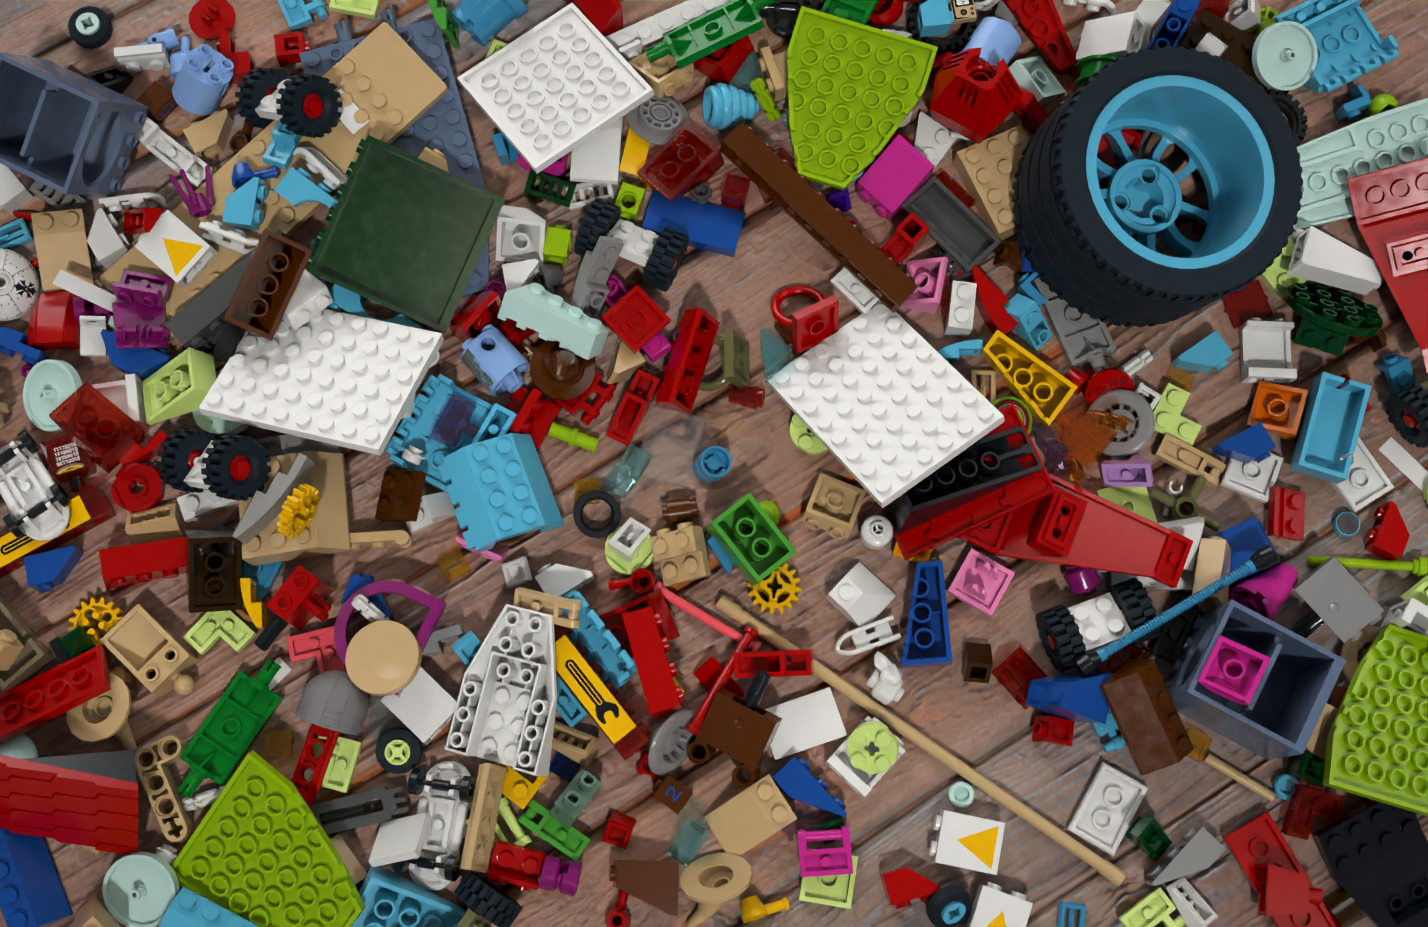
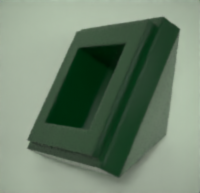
M82 626L77 627L59 639V642L71 659L96 647Z
M840 816L825 819L816 827L818 830L840 829L844 824ZM827 840V841H823V842H824V844L826 845V844L831 843V842H833V841H835V840Z

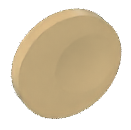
M390 620L376 621L360 629L350 641L345 657L346 670L351 681L364 692L374 696L393 695L405 689L416 677L421 665V647L416 636L404 625Z

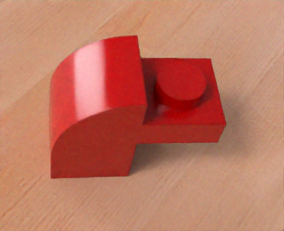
M229 31L219 32L220 41L216 42L217 52L231 60L234 64L230 83L238 84V82H244L241 77L244 74L250 75L249 71L255 69L254 60L249 51L235 52V41Z
M913 212L895 229L896 233L880 249L886 257L892 258L898 266L912 252L918 249L930 233V228Z

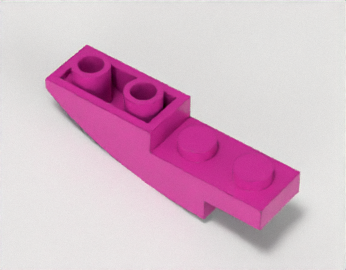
M615 274L609 277L606 282L610 291L604 303L608 309L613 307L629 292ZM659 332L640 350L653 363L671 351V344Z

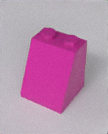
M899 134L857 182L855 191L860 200L865 203L868 202L874 207V211L879 217L886 218L890 222L902 210L901 205L930 180L934 165Z

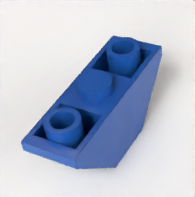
M103 329L101 332L111 364L125 374L135 373L143 380L172 360L170 358L171 354L161 348H157L156 351L150 348L116 349L115 329L112 332Z

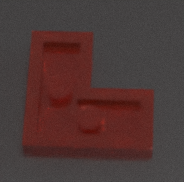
M1295 783L1280 832L1285 835L1308 840L1315 816L1331 820L1338 819L1344 796Z

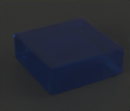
M557 752L549 771L571 783L580 764Z

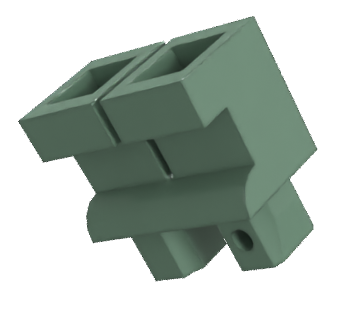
M582 768L554 802L549 815L569 830L598 794L602 783L590 772Z

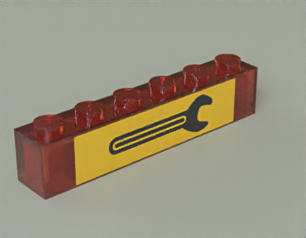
M96 485L87 486L81 489L78 495L70 498L72 503L69 505V524L60 536L52 540L38 541L28 537L26 534L17 538L11 531L0 535V578L24 566V557L52 551L117 516L104 490Z
M554 624L557 674L624 760L628 761L650 743L651 739L648 736L652 734L643 722L638 724L633 718L635 714L633 708L627 701L622 703L616 695L620 692L611 681L605 682L601 677L604 672L596 661L590 663L585 656L588 653L586 648L580 641L575 643L569 636L573 633L571 629Z

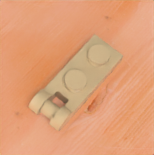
M1167 433L1163 435L1154 454V457L1195 478L1198 475L1207 479L1205 485L1216 488L1219 482L1218 476L1226 468V464ZM1206 465L1211 469L1209 473L1203 471Z
M405 530L350 533V551H360L361 547L371 546L372 550L386 549V545H399L402 549H408L412 546L413 540Z
M523 587L515 589L513 606L553 615L554 624L568 628L580 627L581 619L578 617L579 610L582 609L581 600L559 597ZM563 609L568 610V616L563 615Z

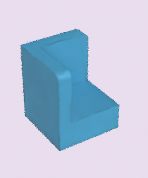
M502 133L492 135L501 166L517 161L518 152Z

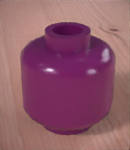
M1065 566L1066 569L1063 572V577L1073 594H1082L1085 597L1096 591L1095 587L1101 580L1097 570Z

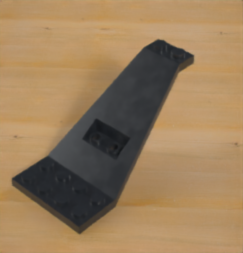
M1371 800L1313 833L1331 878L1356 901L1363 913L1376 927H1428V841L1415 812Z

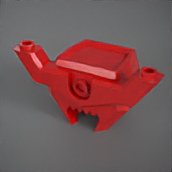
M982 48L967 49L957 54L946 52L935 57L929 75L935 79L929 109L934 121L980 144L1012 111L1018 114L1025 126L1034 131L1047 118L1034 94L1020 87L1004 59L997 63V67L989 64L988 61L984 63L982 58L978 59Z

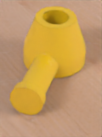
M757 895L741 900V918L743 923L756 921L782 910H790L786 897L763 905Z

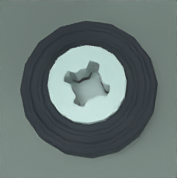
M93 6L82 7L75 11L68 23L69 34L78 45L89 49L98 48L107 43L113 31L112 22L103 10Z

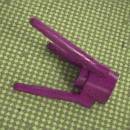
M209 165L205 166L207 197L203 193H194L184 169H180V174L189 193V199L174 175L169 174L172 184L186 204L190 215L194 218H200L212 212L211 207L215 206L212 197Z

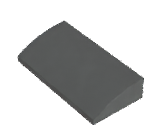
M935 176L901 205V208L908 215L913 212L930 228L929 236L967 273L971 272L975 265H980L995 252L1002 242Z

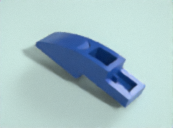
M0 327L1 353L12 358L14 355L22 357L21 361L33 366L40 361L50 359L42 351L28 346V336L24 333Z

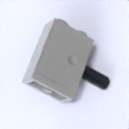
M1332 555L1295 585L1294 589L1308 603L1314 612L1291 631L1307 638L1326 623L1343 643L1348 640L1353 642L1362 635L1361 629L1367 624L1373 626L1383 617L1381 613L1385 610Z

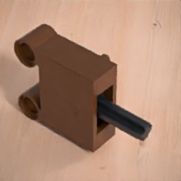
M758 670L745 698L725 688L718 691L700 728L701 732L687 748V756L695 764H702L715 754L716 749L742 762L732 772V781L737 787L742 789L750 787L760 778L761 764L782 721V718L758 706L770 681V674L766 671ZM698 745H702L705 748V756L698 752ZM742 769L750 772V780L742 775Z

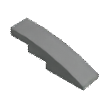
M299 453L287 475L277 472L266 494L258 490L256 491L232 536L246 544L264 530L283 511L281 506L287 500V496H292L293 489H298L300 484H304L316 464L308 456Z

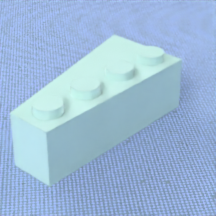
M531 283L505 292L497 318L506 321L507 318L516 321V327L522 330L530 328L539 332L538 337L546 341L560 342L559 347L587 360L602 353L610 330L602 325V322L598 319L587 316L580 308L569 305L563 301L562 297L551 294L538 283Z

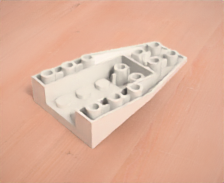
M509 604L505 605L464 673L445 750L513 767L512 769L531 775L549 776L557 705L553 615Z

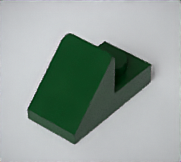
M1147 813L1143 817H1138L1125 834L1133 844L1155 862L1158 861L1172 843L1154 817Z

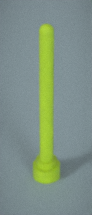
M1309 556L1306 561L1311 566H1319L1329 557ZM1335 557L1346 568L1410 571L1411 574L1417 577L1428 575V557H1416L1410 561Z

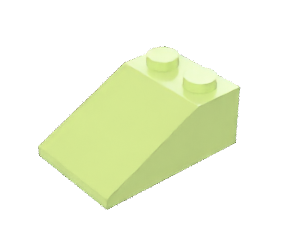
M189 347L142 382L146 423L151 425L199 410L200 404L216 381L214 357Z

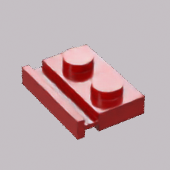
M1278 486L1270 487L1267 536H1277V538L1292 541L1304 540L1305 492L1288 488L1282 489Z

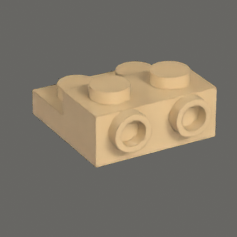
M645 52L628 61L653 89L654 96L657 98H661L664 95L671 96L678 87L682 85L689 86L694 79V63L679 69L673 55L670 56V54L651 64Z
M820 473L802 522H805L809 529L828 531L830 536L835 539H842L843 537L848 539L866 490Z
M685 522L677 525L678 530L671 531V528L660 529L656 531L657 536L650 537L654 562H660L664 587H671L711 576L703 528L701 526H693L692 522Z

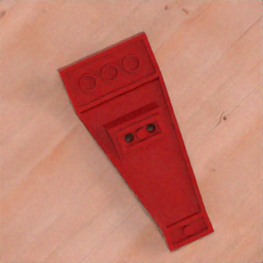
M1428 157L1350 177L1346 179L1356 225L1420 348L1424 369L1428 373ZM1405 251H1410V258L1403 259V253Z
M1050 473L1048 474L1056 488L1053 494L957 537L995 556L1149 577L1170 588L1177 587L1193 544V540ZM1062 507L1066 508V515L1062 513ZM1054 529L1058 532L1057 538L1053 536Z

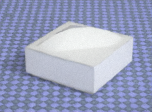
M522 556L501 564L507 588H514L533 581L527 557Z

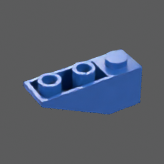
M1174 0L1147 50L1157 46L1160 48L1164 46L1176 48L1196 15L1201 1Z
M794 756L772 777L774 783L788 798L842 818L847 815L844 811L846 805L837 796L832 798L826 791L829 788L820 777L815 779L808 772L811 770V767L803 758L797 760Z

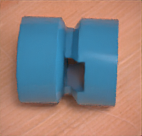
M711 446L694 459L693 472L700 481L712 483L730 471L732 458L725 448Z

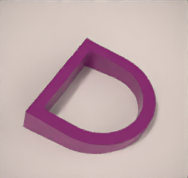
M385 580L370 583L354 592L346 600L338 613L334 628V641L338 655L345 665L346 651L349 645L347 638L348 625L356 610L351 602L358 594H363L367 599L381 594H396L430 609L416 636L421 647V654L447 604L403 582ZM402 691L395 693V695L400 697Z

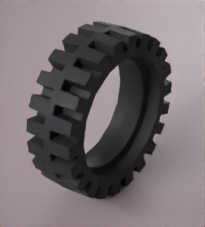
M927 0L914 2L908 13L906 31L913 34L912 39L937 46L938 49L935 57L946 52H953L955 54L961 52L975 31L977 20L963 23V31L957 39L949 42H937L928 37H920L917 13L919 6Z
M1269 89L1267 94L1271 95L1275 104L1279 106L1280 111L1290 121L1294 141L1299 146L1306 135L1305 132L1308 124H1305L1307 122V115L1303 116L1304 108H1298L1300 104L1298 100L1291 101L1292 95L1288 94L1284 97V91L1279 90L1275 93V89Z

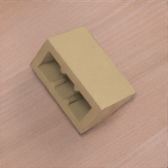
M177 503L127 514L125 531L132 545L185 537L183 521Z

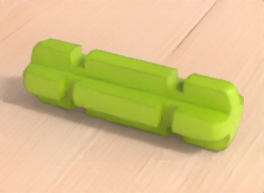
M755 78L750 82V86L753 92H756L755 96L762 109L765 110L768 120L775 121L781 116L778 107L775 108L776 104L768 88L765 89L766 85L763 79Z

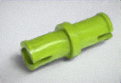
M554 421L548 433L549 437L567 442L568 446L573 447L575 445L592 453L595 452L600 439L579 432V429L576 427L571 429Z

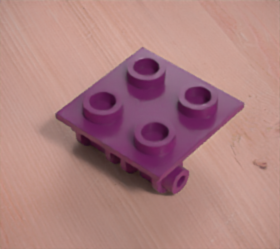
M138 302L112 303L116 349L168 348L167 337H169V329L165 325L164 307H149Z

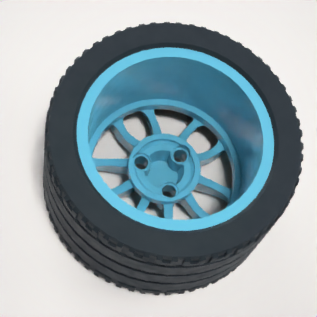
M1157 46L1150 50L1140 49L1137 53L1133 51L1124 57L1121 56L1113 62H1109L1091 76L1041 123L1021 153L1022 157L1018 161V170L1014 175L1016 181L1013 182L1012 187L1014 189L1012 213L1015 214L1014 225L1018 230L1016 232L1017 237L1020 238L1022 243L1021 248L1027 254L1025 257L1033 265L1034 268L1032 269L1034 272L1039 274V279L1049 286L1048 289L1051 292H1055L1060 300L1066 301L1069 307H1075L1079 313H1086L1094 320L1098 318L1103 323L1111 322L1116 326L1124 324L1125 327H1145L1146 325L1150 327L1157 324H1165L1184 317L1255 280L1266 271V268L1274 263V259L1282 253V248L1288 244V237L1294 232L1293 225L1297 224L1298 221L1297 213L1301 209L1300 199H1302L1303 195L1301 192V185H1303V179L1301 178L1302 167L1299 160L1300 153L1297 151L1298 146L1296 141H1294L1293 132L1287 124L1286 117L1283 116L1271 95H1268L1264 88L1255 82L1253 77H1249L1244 73V70L1235 67L1233 63L1226 62L1217 55L1212 56L1205 51L1199 52L1194 48L1185 49V47L1180 46L1177 48H1172L1171 46L1160 48ZM1121 130H1147L1159 134L1161 138L1152 147L1147 159L1136 160L1126 144ZM1102 135L1106 137L1112 148L1118 170L1097 158ZM1171 143L1176 144L1189 157L1186 167L1176 175L1160 163L1163 151ZM1195 169L1198 170L1204 182L1208 195L1209 210H1204L1182 201L1179 182ZM1098 180L1106 185L1107 189H1100ZM1177 216L1198 221L1206 227L1200 242H1192L1178 231L1174 224ZM1134 233L1137 234L1138 242L1132 238ZM1156 233L1169 247L1185 258L1167 256L1156 252Z

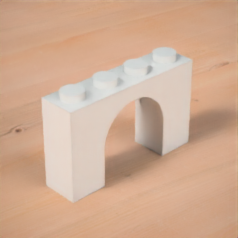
M1143 0L1135 10L1146 24L1140 49L1148 48L1156 25L1172 5L1170 1ZM1209 32L1195 49L1199 52L1205 51L1212 56L1217 55L1220 57L1228 46Z

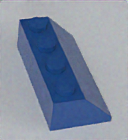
M0 828V907L7 927H47L73 915L45 837L10 833L9 829Z

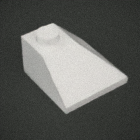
M503 205L497 217L496 261L513 263L537 259L540 261V265H544L542 253L545 243L546 220L527 208Z
M859 562L831 590L826 599L859 628L872 623L896 595Z

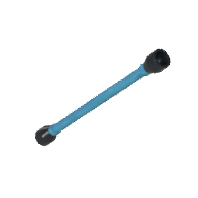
M1266 544L1256 550L1251 558L1239 568L1209 584V586L1201 589L1195 595L1193 594L1189 598L1184 599L1178 605L1172 606V608L1147 621L1144 625L1142 624L1136 630L1134 629L1127 633V635L1125 634L1119 640L1117 639L1116 642L1110 643L1105 648L1086 652L1073 659L1076 668L1083 677H1086L1096 671L1099 665L1108 659L1109 655L1111 656L1117 650L1119 651L1126 647V645L1134 642V640L1136 641L1145 633L1148 634V632L1156 629L1162 623L1164 624L1168 620L1173 619L1179 613L1185 612V610L1190 609L1196 603L1198 604L1205 600L1207 596L1210 597L1213 593L1215 594L1224 587H1227V585L1232 584L1244 575H1247V573L1251 574L1256 570L1267 569L1276 564L1279 560L1275 551Z

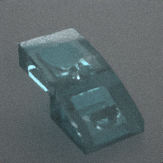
M629 443L619 465L613 466L604 487L625 498L644 473L653 455L635 444Z

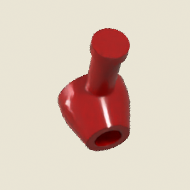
M1092 367L1086 372L1072 368L1065 378L1078 386L1074 392L1075 395H1078L1085 389L1087 382L1095 373Z
M640 568L635 570L630 578H610L608 580V587L610 591L631 588L636 593L647 594L655 587V577L649 570ZM649 580V584L643 587L644 581Z
M619 890L616 906L611 908L605 916L606 927L630 926L631 916L626 909L629 894ZM616 915L622 918V924L619 926L614 925L612 921Z

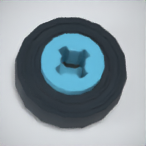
M951 884L935 892L927 904L926 913L929 920L936 927H955L968 916L972 908V900L969 893L963 887Z

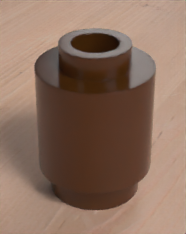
M689 496L665 500L666 505L661 506L664 521L669 520L670 525L693 521V518L699 517L696 499H689Z

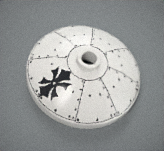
M0 248V278L6 283L3 287H0V322L17 319L32 308L38 296L39 280L35 269L26 258L14 251Z

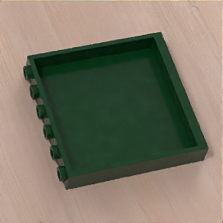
M368 135L366 140L361 138L356 152L359 153L356 163L351 161L346 171V175L349 176L346 185L341 184L337 191L336 198L339 201L336 208L331 206L325 219L329 221L326 230L321 229L315 242L319 246L316 252H312L306 264V266H309L307 272L446 333L505 199Z

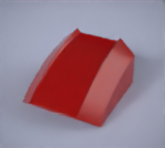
M69 291L45 292L38 296L30 314L28 346L40 351L65 348L80 349V324L77 323L73 311V297L75 294Z

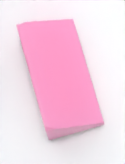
M464 529L456 536L455 540L459 546L468 549L462 534L467 531ZM494 545L492 549L482 552L476 551V548L470 551L503 564L510 548L506 545Z

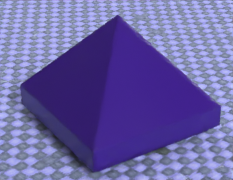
M848 188L825 195L827 202L834 208H838L842 212L852 209Z

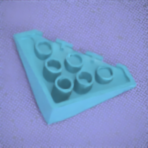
M370 866L359 890L366 908L352 927H456L467 910L394 872L378 866Z

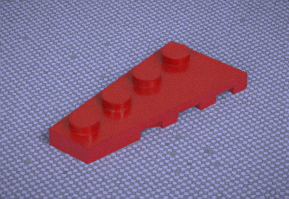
M1003 0L1055 73L1077 63L1076 54L1053 0Z

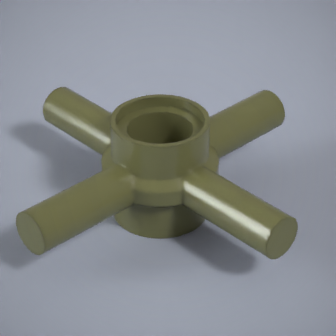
M1198 475L1188 495L1178 499L1153 488L1150 497L1171 507L1174 520L1200 516L1204 517V525L1216 532L1221 526L1220 522L1199 512L1196 500L1207 481L1205 477ZM1180 504L1190 506L1191 514L1189 516L1180 513Z

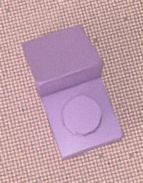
M1138 454L1132 455L1129 460H1104L1101 463L1104 487H1153L1154 485L1151 462Z

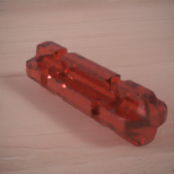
M945 171L937 175L936 178L968 209L974 205L975 199L971 195H966V191L954 179L950 180V176Z

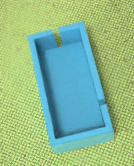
M1322 372L1314 378L1289 470L1335 484L1347 480L1353 459L1348 456L1354 454L1372 386L1353 380H1348L1344 383L1345 378Z

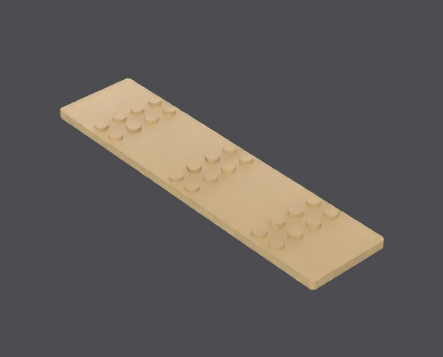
M383 22L322 76L330 80L329 83L335 84L337 88L334 91L337 92L342 89L345 92L340 94L341 97L338 98V102H342L343 107L351 105L353 101L360 109L354 114V120L357 123H365L368 119L370 121L355 134H352L342 121L336 117L335 121L338 124L336 127H330L331 133H324V137L316 138L301 136L298 147H311L318 150L349 179L346 171L351 161L355 163L357 161L359 153L356 152L361 138L366 140L367 136L370 135L390 145L448 92V88L388 23ZM273 120L211 176L212 197L215 206L211 207L212 212L209 215L194 218L190 215L184 201L171 213L200 237L203 233L209 234V231L199 228L200 222L206 223L207 221L212 222L215 220L224 225L225 231L242 230L246 233L247 239H259L266 228L273 232H277L280 229L287 238L324 204L307 202L295 207L274 191L275 187L291 167L295 170L301 167L312 176L310 181L315 185H318L320 182L325 185L323 182L325 178L321 172L317 174L308 169L305 155L293 156L287 170L277 168L279 178L263 180L268 187V196L263 201L264 219L262 224H259L258 231L229 227L222 222L226 197L237 190L232 185L234 165L246 162L254 172L273 167L265 164L262 158L273 140L271 133L279 121ZM206 182L194 193H203L207 197ZM338 186L335 190L330 189L332 191L330 193L331 197H333L337 193L340 186ZM224 237V241L231 243L230 239ZM203 239L218 253L186 289L173 280L174 284L164 307L165 323L248 254H242ZM134 245L100 276V281L109 291H113L111 285L113 282L120 281L124 269L165 277L170 276ZM246 245L245 249H251L256 246ZM170 330L169 337H167L168 345L176 339Z

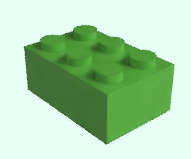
M750 492L705 527L752 587L797 553Z

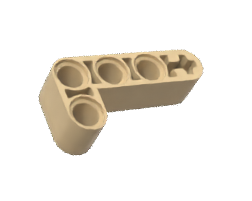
M175 736L163 737L139 749L135 753V768L164 836L170 842L183 843L187 842L194 833V826L188 812L183 808L181 795L177 790L168 766L181 760L179 757L188 745L185 740ZM175 741L178 746L177 751L170 755L168 747ZM151 753L154 758L153 763L147 767L144 759L146 755ZM161 776L164 781L161 789L156 790L154 782ZM168 800H172L174 808L172 812L167 814L164 810V805ZM178 826H183L180 835H176L175 831L178 830Z

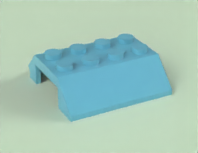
M1308 0L1274 18L1275 23L1282 21L1300 23L1314 37L1318 53L1317 64L1312 76L1303 84L1304 87L1318 93L1322 91L1329 93L1341 87L1342 83L1347 84L1361 77L1362 73L1367 74L1381 67V63L1387 64L1399 57L1397 51L1398 43L1392 34L1387 36L1384 41L1381 39L1359 6L1363 0Z
M441 374L437 378L429 375L421 389L427 393V396L417 395L412 410L414 417L402 420L396 430L402 436L401 439L393 436L384 451L390 454L388 460L405 471H421L426 473L425 482L448 494L446 486L452 484V482L444 483L438 467L445 463L443 458L464 446L506 435L517 414L497 403L493 406L455 385L453 380ZM409 445H413L423 450L422 456L425 457V460L422 459L420 465L405 460L401 457L404 451L402 448H408Z
M509 433L464 446L444 457L445 463L438 466L444 483L452 482V484L446 486L452 506L460 504V507L454 510L461 529L467 527L469 529L462 533L468 550L476 548V551L482 552L492 549L496 542L538 529L540 533L564 526L530 434Z
M574 589L567 593L564 598L582 601V609L579 610L578 617L581 619L580 627L568 628L554 624L555 642L566 635L602 683L614 695L635 676L637 672L636 663L625 649L622 650L620 648L621 644L610 630L605 629V624L593 609L590 610L588 602L579 591L576 592ZM563 609L564 616H568L567 609ZM556 670V709L572 728L590 715V713Z

